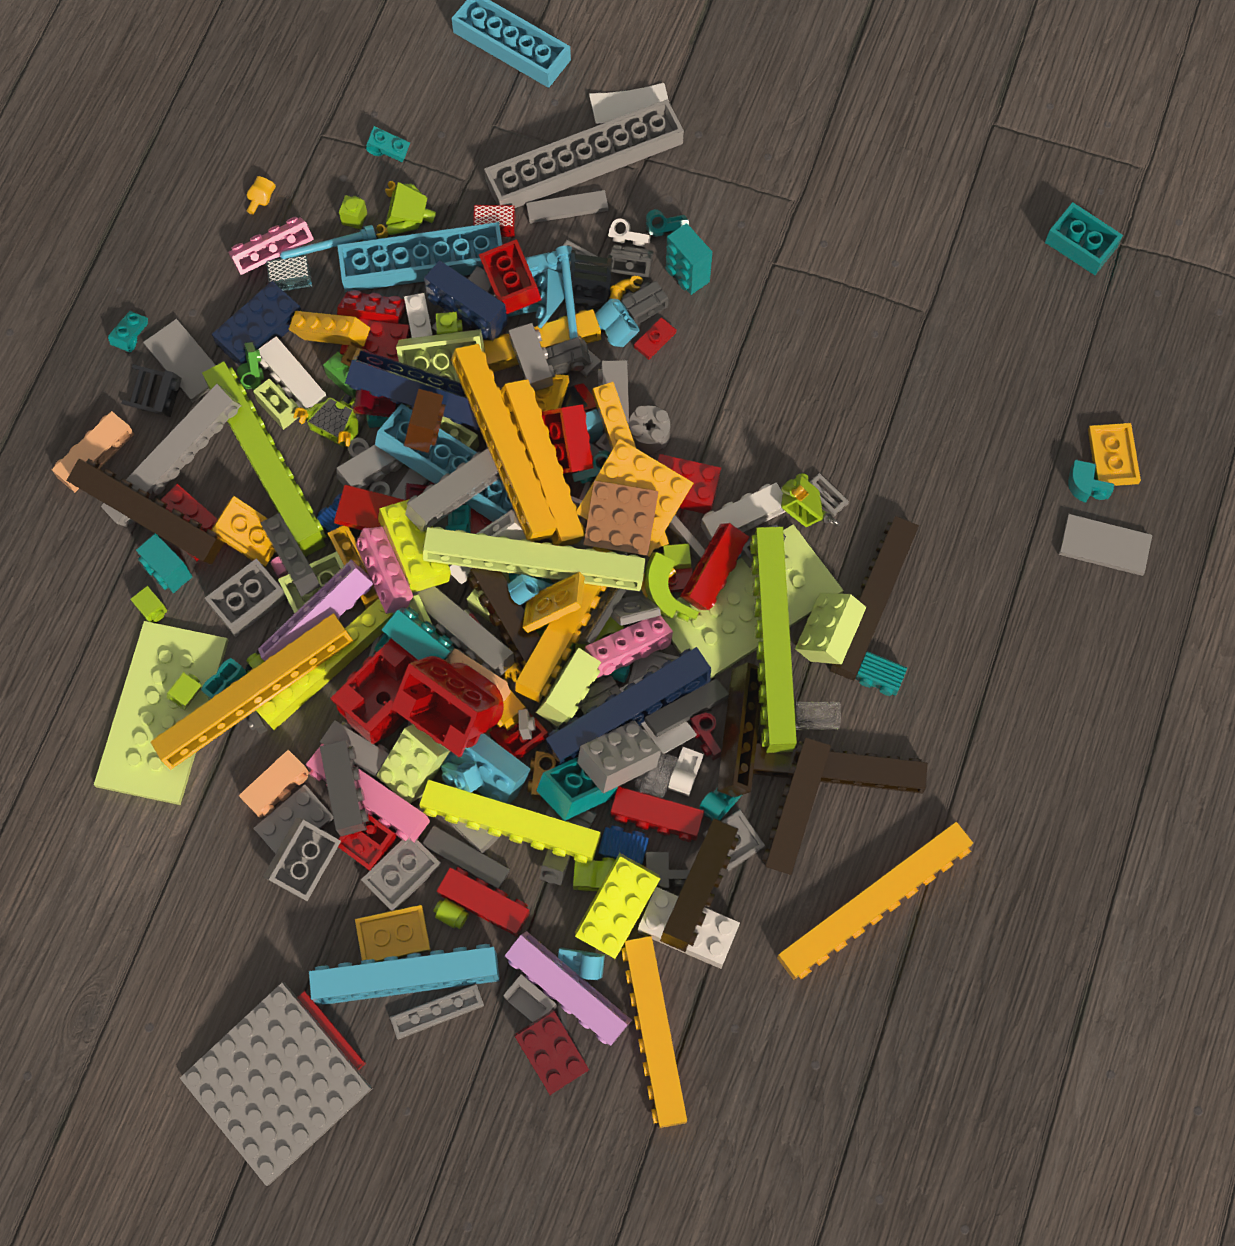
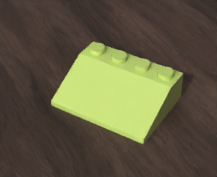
M481 329L401 339L396 346L399 362L460 382L451 361L454 350L460 347L479 344L481 351L485 352Z

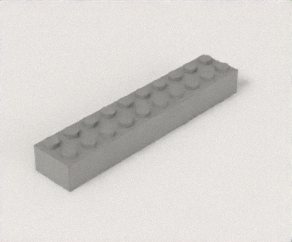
M667 99L484 169L485 180L497 205H512L517 208L528 202H533L683 144L684 130Z

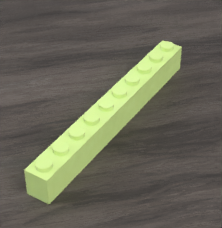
M427 527L423 549V561L556 580H564L580 572L585 577L584 584L634 591L641 590L645 558H640L637 555L626 556L615 552L605 553L594 549L584 550L572 546H556L547 542L535 543L526 539L514 540L505 536L493 537L483 533L472 534L462 530H444L441 527Z

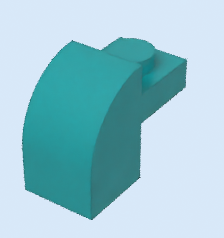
M1075 460L1070 468L1068 479L1069 489L1074 497L1085 503L1090 496L1098 500L1109 499L1113 493L1114 484L1094 480L1096 464Z

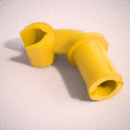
M633 276L631 279H625L610 287L611 294L609 299H619L621 301L623 294L626 293V289L635 293L640 287L634 285V283L642 284L643 279L640 276Z

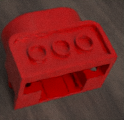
M392 638L373 657L369 656L363 662V667L360 670L352 672L347 678V682L330 698L337 705L338 712L347 719V723L352 726L355 732L361 734L371 744H375L380 739L390 736L407 720L391 707L408 664L418 659Z
M429 656L408 664L391 708L414 724L418 730L432 737L436 743L443 745L456 756L461 757L465 748L476 745L480 735L486 733L488 729L494 727L500 721L504 711V703L497 686L472 667L464 663L449 664L439 657Z

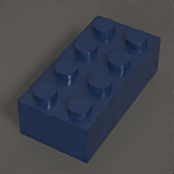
M439 260L424 277L428 300L433 305H439L444 308L446 313L457 312V317L460 320L462 319V324L475 330L481 329L484 339L488 338L493 342L508 324L506 305L442 261Z
M271 281L213 332L212 336L216 345L240 366L247 363L244 343L253 342L256 350L276 336L278 339H281L290 331L289 327L295 311L302 310L291 297Z

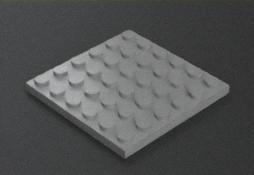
M281 983L180 1077L181 1081L266 1186H269L373 1089L286 983Z

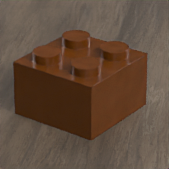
M418 389L406 434L405 447L429 453L430 446H435L446 406L442 404L444 395Z

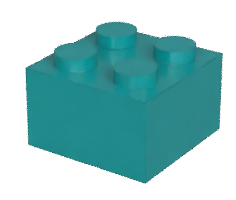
M156 533L136 549L140 556L137 560L143 565V568L150 576L153 575L157 580L156 582L164 590L168 588L172 593H175L192 578L184 562Z

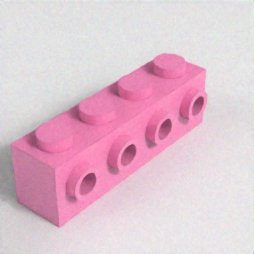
M293 217L286 221L287 224L281 227L277 225L270 228L268 233L262 236L258 234L251 237L250 242L246 244L239 243L234 245L228 253L236 270L242 275L279 257L283 251L298 248L314 240L306 222L301 217Z
M383 527L363 529L357 539L356 547L385 613H394L400 608H407L413 593Z
M662 616L642 620L585 646V652L601 662L598 667L600 673L597 678L603 675L611 674L618 668L629 666L640 658H646L659 649L667 648L671 644L673 631Z

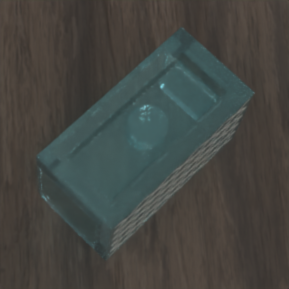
M307 255L266 261L269 283L273 281L283 291L313 286Z

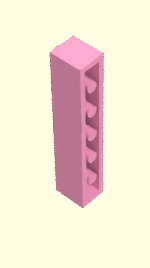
M319 747L306 763V766L310 770L309 775L317 781L323 779L326 782ZM359 769L361 779L357 781L359 788L362 787L364 792L363 809L366 808L368 814L379 818L378 821L387 828L392 827L395 829V834L402 840L406 841L409 839L415 842L430 822L427 815Z

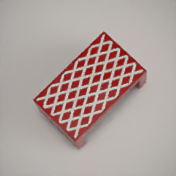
M474 205L473 226L499 222L501 237H515V206Z

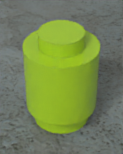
M447 898L444 901L439 900L434 908L435 918L452 928L457 927L461 929L469 916L465 908Z

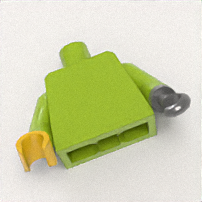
M798 474L795 479L788 480L782 486L781 508L803 526L808 527L818 521L830 522L836 526L840 525V522L832 518L830 513L822 510L820 492L808 481V475Z

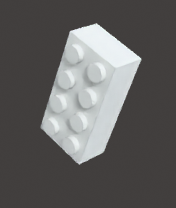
M656 887L638 927V933L646 937L652 936L653 940L667 945L661 942L660 939L679 896ZM705 908L703 913L707 915L702 927L697 925L695 932L698 933L693 946L688 945L686 952L683 953L721 969L740 922Z

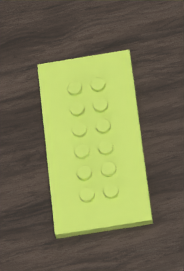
M794 524L783 530L786 536L784 551L789 628L811 614L820 593H843L841 586ZM742 558L736 561V567L729 573L725 587L719 591L716 597L717 601L710 610H698L681 597L676 599L680 603L699 612L696 620L689 619L688 622L676 617V612L673 618H667L661 614L673 631L671 642L681 654L686 649L690 648L692 650L697 647L711 667V679L755 651L756 647H758L759 639L755 638V625L758 617H754V604L757 596H753L752 589L756 575H752L751 568L747 566Z
M144 621L96 775L95 787L181 805L196 752L170 770L160 760L150 742L159 734L175 725L179 720L191 714L196 708L209 701V698L201 689L204 683L211 676L215 675L222 665L229 641L227 638ZM183 672L187 675H194L200 680L199 683L201 684L200 691L185 710L167 699V693Z

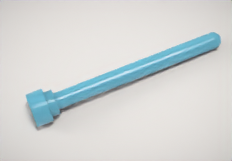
M372 225L364 226L360 232L283 251L280 253V257L285 260L336 247L340 244L359 240H376L375 231Z
M560 246L556 248V257L562 265L570 339L578 337L569 263L571 261L572 247Z

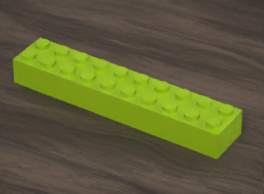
M222 362L202 372L210 390L218 384L225 388L242 405L238 409L237 414L229 418L227 422L304 556L306 557L325 547L323 539L326 538V535L319 520L316 519L310 504L305 500L301 488L296 484L292 472L286 466L284 458L280 451L277 450L270 433L267 432L252 401L247 397V393L243 385L238 381L233 368H228L226 363Z
M783 527L756 528L755 535L751 537L750 553L754 554L753 562H751L752 575H756L752 585L753 596H757L754 604V617H758L755 625V638L759 639L758 647H756L757 660H761L757 669L758 681H762L759 690V703H763L762 711L760 712V724L765 725V729L761 733L762 747H766V753L793 752L797 741Z

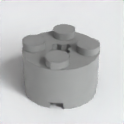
M656 406L637 407L630 416L628 425L636 449L644 454L657 453L658 450L667 446L670 439V419L668 413Z

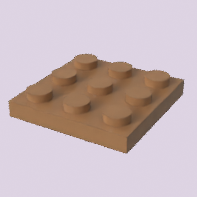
M594 481L584 545L648 556L659 491Z

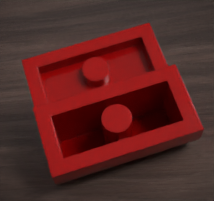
M534 718L535 730H532V739L523 740L519 731V723L509 731L503 726H497L489 732L497 744L518 760L548 738V732L536 718Z
M368 814L367 830L340 836L338 840L341 842L338 848L370 871L382 856L388 853L395 841L396 834Z

